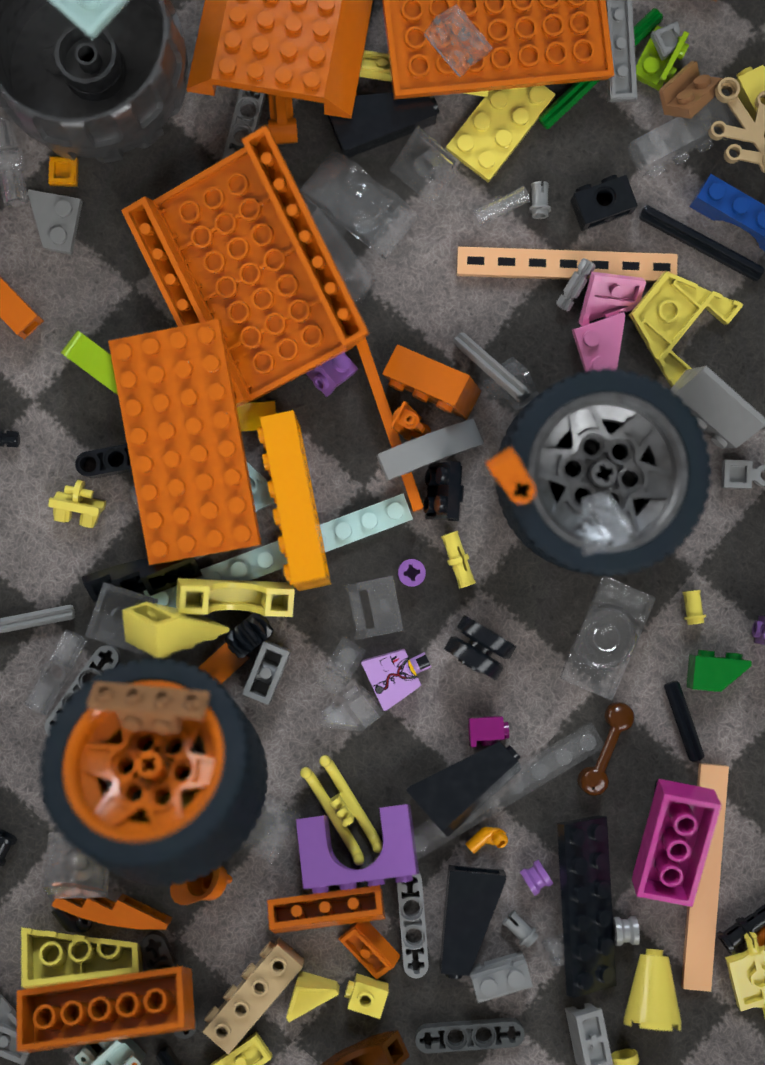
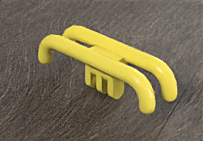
M323 755L320 757L319 763L325 768L340 793L330 798L317 776L309 767L302 768L300 775L306 780L348 848L355 865L360 866L364 863V855L347 827L354 822V817L367 836L375 853H381L383 843L333 760L329 756Z

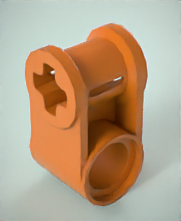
M511 446L485 462L495 480L502 486L513 503L525 505L533 499L535 485ZM516 484L529 486L527 498L524 499L521 495L518 497L514 495L517 489Z

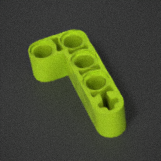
M77 330L60 353L118 395L111 355Z

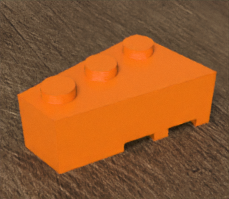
M398 344L382 373L389 381L388 385L400 392H403L405 389L411 392L412 396L423 402L429 401L439 409L447 413H453L465 420L468 419L481 393L480 388L470 375Z

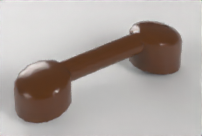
M611 703L605 710V720L611 728L595 767L584 768L578 775V785L588 795H601L608 788L609 779L605 773L621 731L628 730L634 723V712L625 703Z

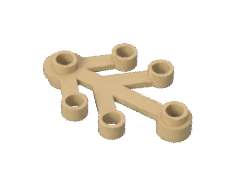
M726 77L717 85L715 96L720 102L727 103L743 128L726 125L723 121H715L709 128L708 134L711 139L716 141L725 137L753 143L759 152L744 150L738 144H731L724 152V159L730 164H734L739 160L758 164L761 171L765 173V104L760 101L761 97L765 98V91H762L755 99L757 112L754 122L738 98L740 92L739 82L732 77ZM722 89H727L730 92V96H725L722 93ZM714 127L721 128L722 134H716ZM729 150L736 151L737 157H731Z

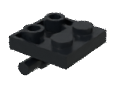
M448 461L429 464V469H427L425 474V483L428 485L427 497H425L423 503L426 520L459 521L460 502H463L464 485H461L463 467L461 462Z

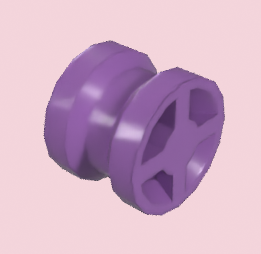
M416 559L405 560L398 569L399 580L407 586L414 587L421 584L426 576L424 565Z
M539 859L533 863L531 868H524L520 871L535 896L540 893V889L544 886L550 887L554 884Z

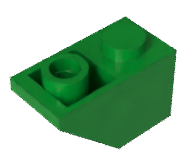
M698 650V655L689 654L686 687L694 690L722 692L751 667L752 661L743 659V654L726 652L725 657H715V651Z

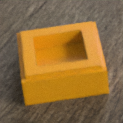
M49 156L48 184L50 186L78 187V158L71 160L63 157Z

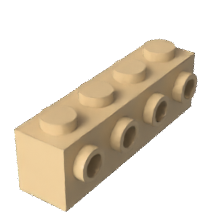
M280 937L274 944L269 941L259 954L262 958L256 965L250 963L241 974L243 980L237 987L232 984L222 997L225 1000L219 1008L213 1006L204 1018L206 1024L203 1033L227 1054L234 1049L303 968L304 958Z

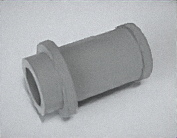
M541 181L531 184L532 206L529 207V212L532 213V217L535 219L547 218L548 213L551 212V207L548 205L549 183L546 181L543 182V186H541Z
M513 910L508 916L516 925L509 918H505L502 924L520 940L519 944L521 946L525 945L528 948L538 938L536 928H531Z

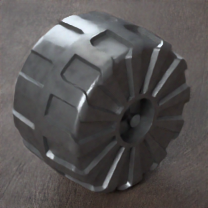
M0 0V105L27 135L46 144L58 156L75 160L77 156L92 157L102 163L122 160L123 153L136 147H149L164 134L162 126L169 117H173L179 112L186 95L184 73L188 66L182 27L170 0H129L124 8L116 14L93 40L48 0ZM94 56V58L91 61L83 62L85 59H89Z

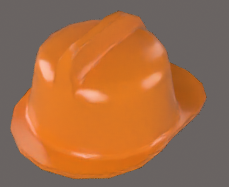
M222 865L216 870H211L209 874L201 875L198 879L191 882L187 880L185 883L178 885L173 883L170 886L171 898L179 905H189L201 900H215L222 895L227 884L232 882V877L227 874L225 867Z

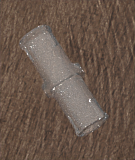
M521 186L504 196L498 195L494 201L473 210L479 225L483 226L500 216H508L510 211L529 203L530 197L526 188Z

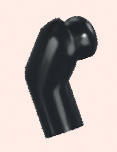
M57 908L52 911V914L67 932L83 933L92 926V921L79 918Z

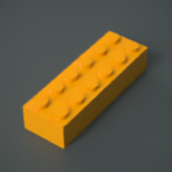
M294 410L260 417L262 426L257 427L260 443L263 444L264 450L267 451L266 454H262L265 470L272 477V481L267 483L270 497L273 498L275 504L277 503V508L273 509L275 524L279 526L280 531L282 530L283 535L278 536L281 553H284L288 564H283L286 581H289L290 585H293L298 591L332 585L300 423Z

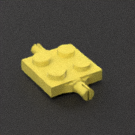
M749 932L750 936L748 933L744 935L748 949L744 952L725 957L738 1008L740 1011L754 1007L762 1008L765 1019V945L759 946L756 933Z

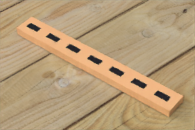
M458 246L457 276L570 280L573 273L578 271L577 267L581 260L585 258L596 265L593 272L639 277L648 283H655L663 272L667 271L677 275L678 254Z

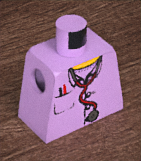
M405 649L361 661L383 711L388 710L418 689L421 683L417 674L431 668L425 652L409 659Z

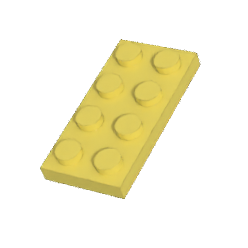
M546 86L490 90L488 97L483 98L448 143L445 150L489 183L539 119L540 115L549 106L556 94Z

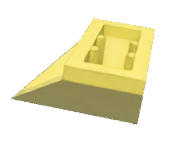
M299 971L286 1018L288 1022L339 995L340 986L338 982Z

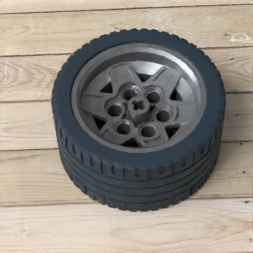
M596 369L564 378L531 400L513 419L498 451L499 454L511 446L535 485L533 499L525 505H518L510 500L502 486L497 482L496 491L499 496V504L503 508V515L507 519L510 528L514 529V534L537 556L554 565L596 576H620L639 572L640 569L652 567L654 563H659L665 559L664 557L673 554L675 549L685 542L684 539L692 534V529L700 521L699 517L705 510L704 504L708 501V488L711 487V480L709 478L712 475V468L709 467V461H711L710 453L707 451L709 447L707 440H704V432L702 428H699V422L696 417L690 413V408L682 403L683 400L678 395L672 394L673 391L668 387L664 388L661 386L660 382L652 381L650 377L645 375L639 376L636 372H624V370L601 369L597 371ZM603 422L613 423L621 427L614 433L609 434ZM571 431L572 448L555 449L561 438ZM588 439L596 444V452L593 455L585 453L583 448L584 442ZM614 445H620L624 449V456L621 460H616L612 456ZM644 451L647 453L650 464L644 463L640 459ZM569 461L574 462L578 467L575 477H570L565 472V465ZM600 468L605 472L604 479L597 478L596 476ZM626 471L630 472L634 477V482L630 487L624 486L621 481V477ZM549 480L561 484L565 488L558 503L551 492ZM516 484L517 489L514 495L516 497L521 495L524 499L527 498L529 486ZM579 488L584 489L588 495L584 504L577 503L574 497L576 490ZM607 493L615 497L616 502L611 509H607L603 505V497ZM645 498L642 505L635 512L633 499ZM593 513H596L605 527H590L582 523Z

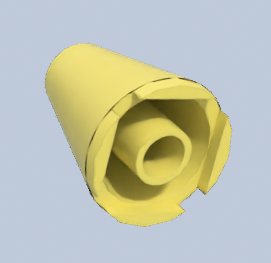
M646 949V954H640L624 1015V1024L627 1026H632L633 1021V1023H639V1028L673 1031V1028L681 1031L682 1022L669 956H663V950Z

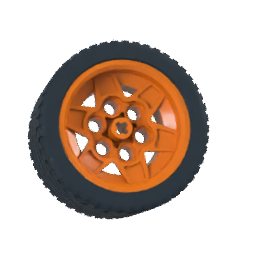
M144 658L141 661H129L128 664L121 663L116 665V668H109L103 671V674H98L92 678V681L81 686L82 689L78 692L76 691L71 696L72 698L69 702L66 701L62 706L63 710L61 713L58 712L54 719L56 721L50 726L49 736L45 738V748L41 753L42 763H40L39 768L41 773L39 781L42 787L41 796L45 800L44 806L49 813L51 822L56 825L55 828L63 836V839L77 851L126 880L135 881L138 884L146 885L148 883L151 886H159L160 884L172 886L173 883L177 885L183 884L187 880L191 882L198 879L201 875L209 874L211 870L221 867L224 861L230 860L233 857L232 854L242 848L241 845L251 836L250 832L251 830L254 831L257 825L256 821L260 819L262 814L261 808L265 804V793H267L268 784L266 783L268 780L266 768L268 766L267 759L264 757L265 751L256 730L221 683L194 665L190 666L188 663L177 662L173 659L154 658V660H151L150 658ZM96 681L208 691L210 694L204 719L181 718L183 726L180 734L169 733L162 735L142 730L132 732L122 728L116 712L88 709L87 706L88 698ZM198 735L204 744L206 756L193 753L192 748ZM153 740V746L149 750L143 751L144 745ZM176 744H182L179 752L171 754V750ZM134 763L133 770L128 774H124L126 766ZM186 770H191L188 779L180 781L181 774ZM106 780L113 783L112 787L109 789L108 792L106 787ZM142 790L141 798L137 801H132L134 793ZM199 790L190 804L183 809V792ZM171 793L169 802L161 805L160 801L163 795ZM146 811L151 823L132 822L129 819L138 812Z

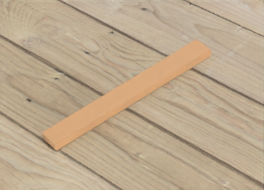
M699 763L697 786L714 789L721 802V809L693 907L687 906L681 987L687 990L711 992L729 773V766Z

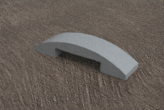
M473 418L415 438L376 456L386 480L389 481L444 458L481 446L484 442Z

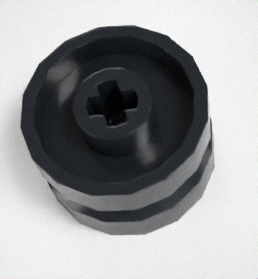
M464 615L457 629L460 633L469 637L470 640L466 643L456 636L450 637L444 649L459 658V662L479 674L482 672L497 680L504 668L501 663L490 656L494 652L504 659H510L517 646Z

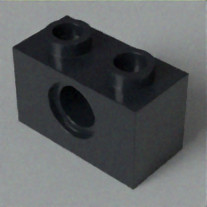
M611 175L603 179L601 184L593 187L591 184L583 185L575 190L576 193H574L570 201L581 231L632 214L638 206L627 175L621 177ZM603 196L607 198L609 205H600L596 197Z

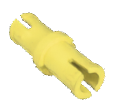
M458 530L441 536L449 560H447L448 565H452L459 589L475 584L476 581L468 563L470 558L468 553L465 554Z

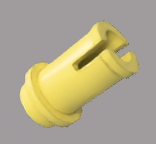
M701 590L682 592L686 610L684 620H687L688 625L705 623L704 617H706V614L703 615Z

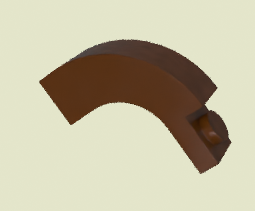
M395 1030L379 1033L357 1042L334 1054L321 1065H401L410 1055L399 1031Z

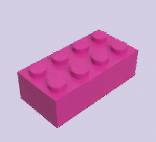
M658 779L632 875V883L637 897L693 907L721 809V802L714 789Z

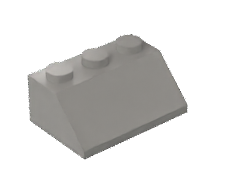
M707 366L686 370L670 389L673 391L672 394L678 395L683 400L682 403L690 408V413L699 422V428H702L703 431L706 430L712 436L711 441L722 449L739 447L765 427V417Z

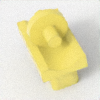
M77 480L74 487L66 485L64 492L57 491L54 498L50 497L48 507L53 508L54 521L69 522L72 512L81 513L79 525L93 528L97 524L99 515L105 509L106 501L94 499V491L85 489V481Z

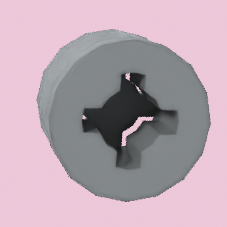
M629 916L628 919L613 917L615 946H622L623 943L628 942L632 945H639L640 931L637 917Z

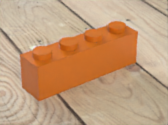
M380 885L267 900L269 929L274 934L386 919L383 891Z

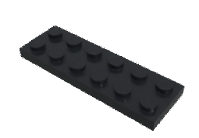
M602 815L557 823L566 995L573 998L617 986L607 816Z

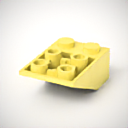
M144 602L122 610L125 642L158 659L168 658L174 652L182 649H191L195 647V644L215 640L219 635L229 632V627L200 614H179L177 608L151 602Z

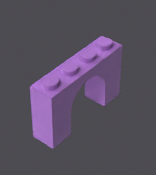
M404 804L379 808L383 833L382 851L372 865L359 870L343 865L336 858L331 845L328 816L296 819L303 889L312 888V894L329 892L328 886L339 885L340 890L357 888L356 882L367 881L368 886L385 884V878L392 877L396 878V883L413 881L412 875L419 874L411 806Z

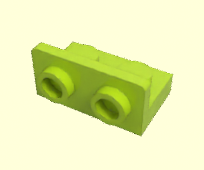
M656 25L654 31H656V30H658V29H660V28H662V27ZM684 31L683 35L679 36L674 51L664 60H661L650 37L636 65V79L659 91L664 82L667 83L674 77L677 68L673 67L676 59L682 61L689 47V44L685 43L689 33Z

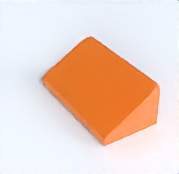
M369 921L354 923L338 938L376 980L393 969L400 958V954Z

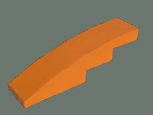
M63 889L56 895L52 903L53 907L79 918L130 929L166 930L172 920V917L125 894H122L117 902L95 892H92L84 900Z

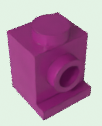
M503 716L468 718L469 746L477 747L476 741H481V746H491L497 743L498 740L509 739L508 722H503Z

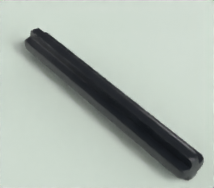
M646 205L639 215L641 221L753 281H758L764 273L763 266L649 205Z

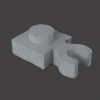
M722 460L721 488L751 489L752 481L758 486H765V480L761 478V472L765 471V465L753 469V461Z

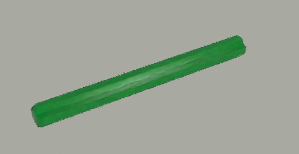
M653 8L634 26L635 47L663 20V14L657 8ZM600 80L575 82L540 115V124L545 129H550Z

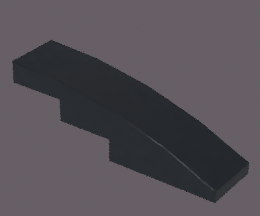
M195 557L149 565L148 558L108 567L83 576L82 580L93 602H96L116 593H119L121 599H124L146 589L149 595L152 596L177 586V578L195 579L202 576V572Z

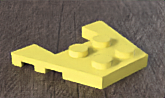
M666 271L661 274L629 314V317L667 382L673 387L683 373L692 368L679 358L672 349L701 312L706 309L721 323L727 325L743 307V304L739 301L725 298L722 294L715 291L706 290L699 287L696 283Z

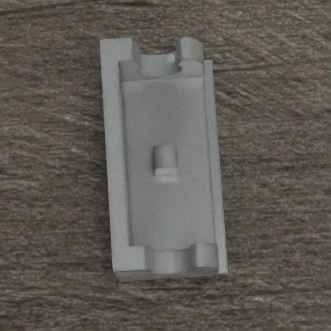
M590 1003L584 1004L585 1009H577L574 1006L566 1007L565 1012L576 1064L613 1065L602 1009L596 1008Z

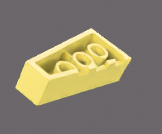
M21 927L22 987L25 989L143 972L142 951L138 943Z

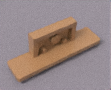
M96 681L88 698L87 706L88 709L116 712L122 728L132 732L142 730L162 735L169 733L180 734L183 726L181 718L204 719L210 694L208 691Z

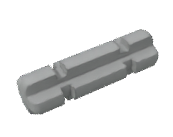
M585 258L581 260L577 267L578 271L573 273L563 290L565 292L564 295L561 294L556 302L559 308L570 311L575 303L573 301L574 298H578L588 281L587 276L591 275V272L596 267L593 262Z

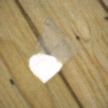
M608 490L581 499V534H583L582 553L584 556L635 539L637 531Z

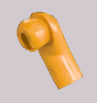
M482 827L465 845L475 854L485 844L496 845L497 848L505 847L508 843V837L505 831L500 828Z

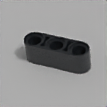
M127 444L85 451L78 455L75 461L76 470L88 478H100L132 472ZM122 453L124 456L123 464L119 467H114L112 464L113 456ZM94 458L96 460V468L92 472H87L85 463L88 459Z

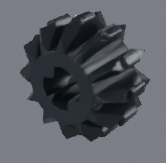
M253 613L226 635L225 642L232 653H235L238 658H244L262 644L263 641L267 640L274 630L266 617L264 618L261 614Z

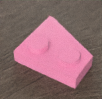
M591 272L578 323L584 326L590 324V321L602 317L607 318L620 312L633 310L642 299L646 281L639 277Z
M624 312L572 330L585 372L596 369L597 371L601 369H617L625 322Z

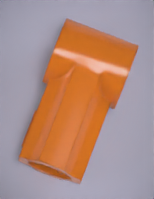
M268 94L270 110L268 128L276 144L298 143L293 99Z

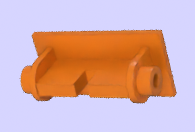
M403 401L401 407L395 410L391 427L405 440L410 441L412 437L418 438L431 433L430 427L420 422L422 417L406 401Z

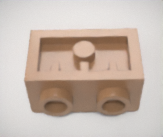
M697 61L689 62L659 90L664 115L691 119L715 97V89L723 78L700 75Z

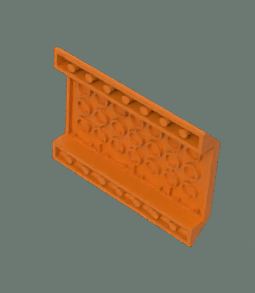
M205 0L186 90L187 92L215 96L216 86H223L324 103V115L352 119L373 0Z
M267 125L241 139L245 147L160 197L151 200L144 196L121 210L177 326L214 319L221 320L237 407L255 401L343 354L370 334Z

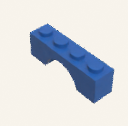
M710 174L689 207L713 221H725L742 228L752 235L758 242L759 248L765 251V205Z

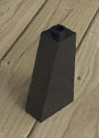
M390 92L357 95L352 119L327 115L343 157L348 159L436 124L439 108L434 97L430 98V96L394 100V94Z
M499 741L411 785L406 791L440 830L449 837L522 769L518 761L521 757L510 745L505 748Z
M448 865L440 954V972L445 974L446 977L460 979L462 976L470 975L506 883L504 870Z

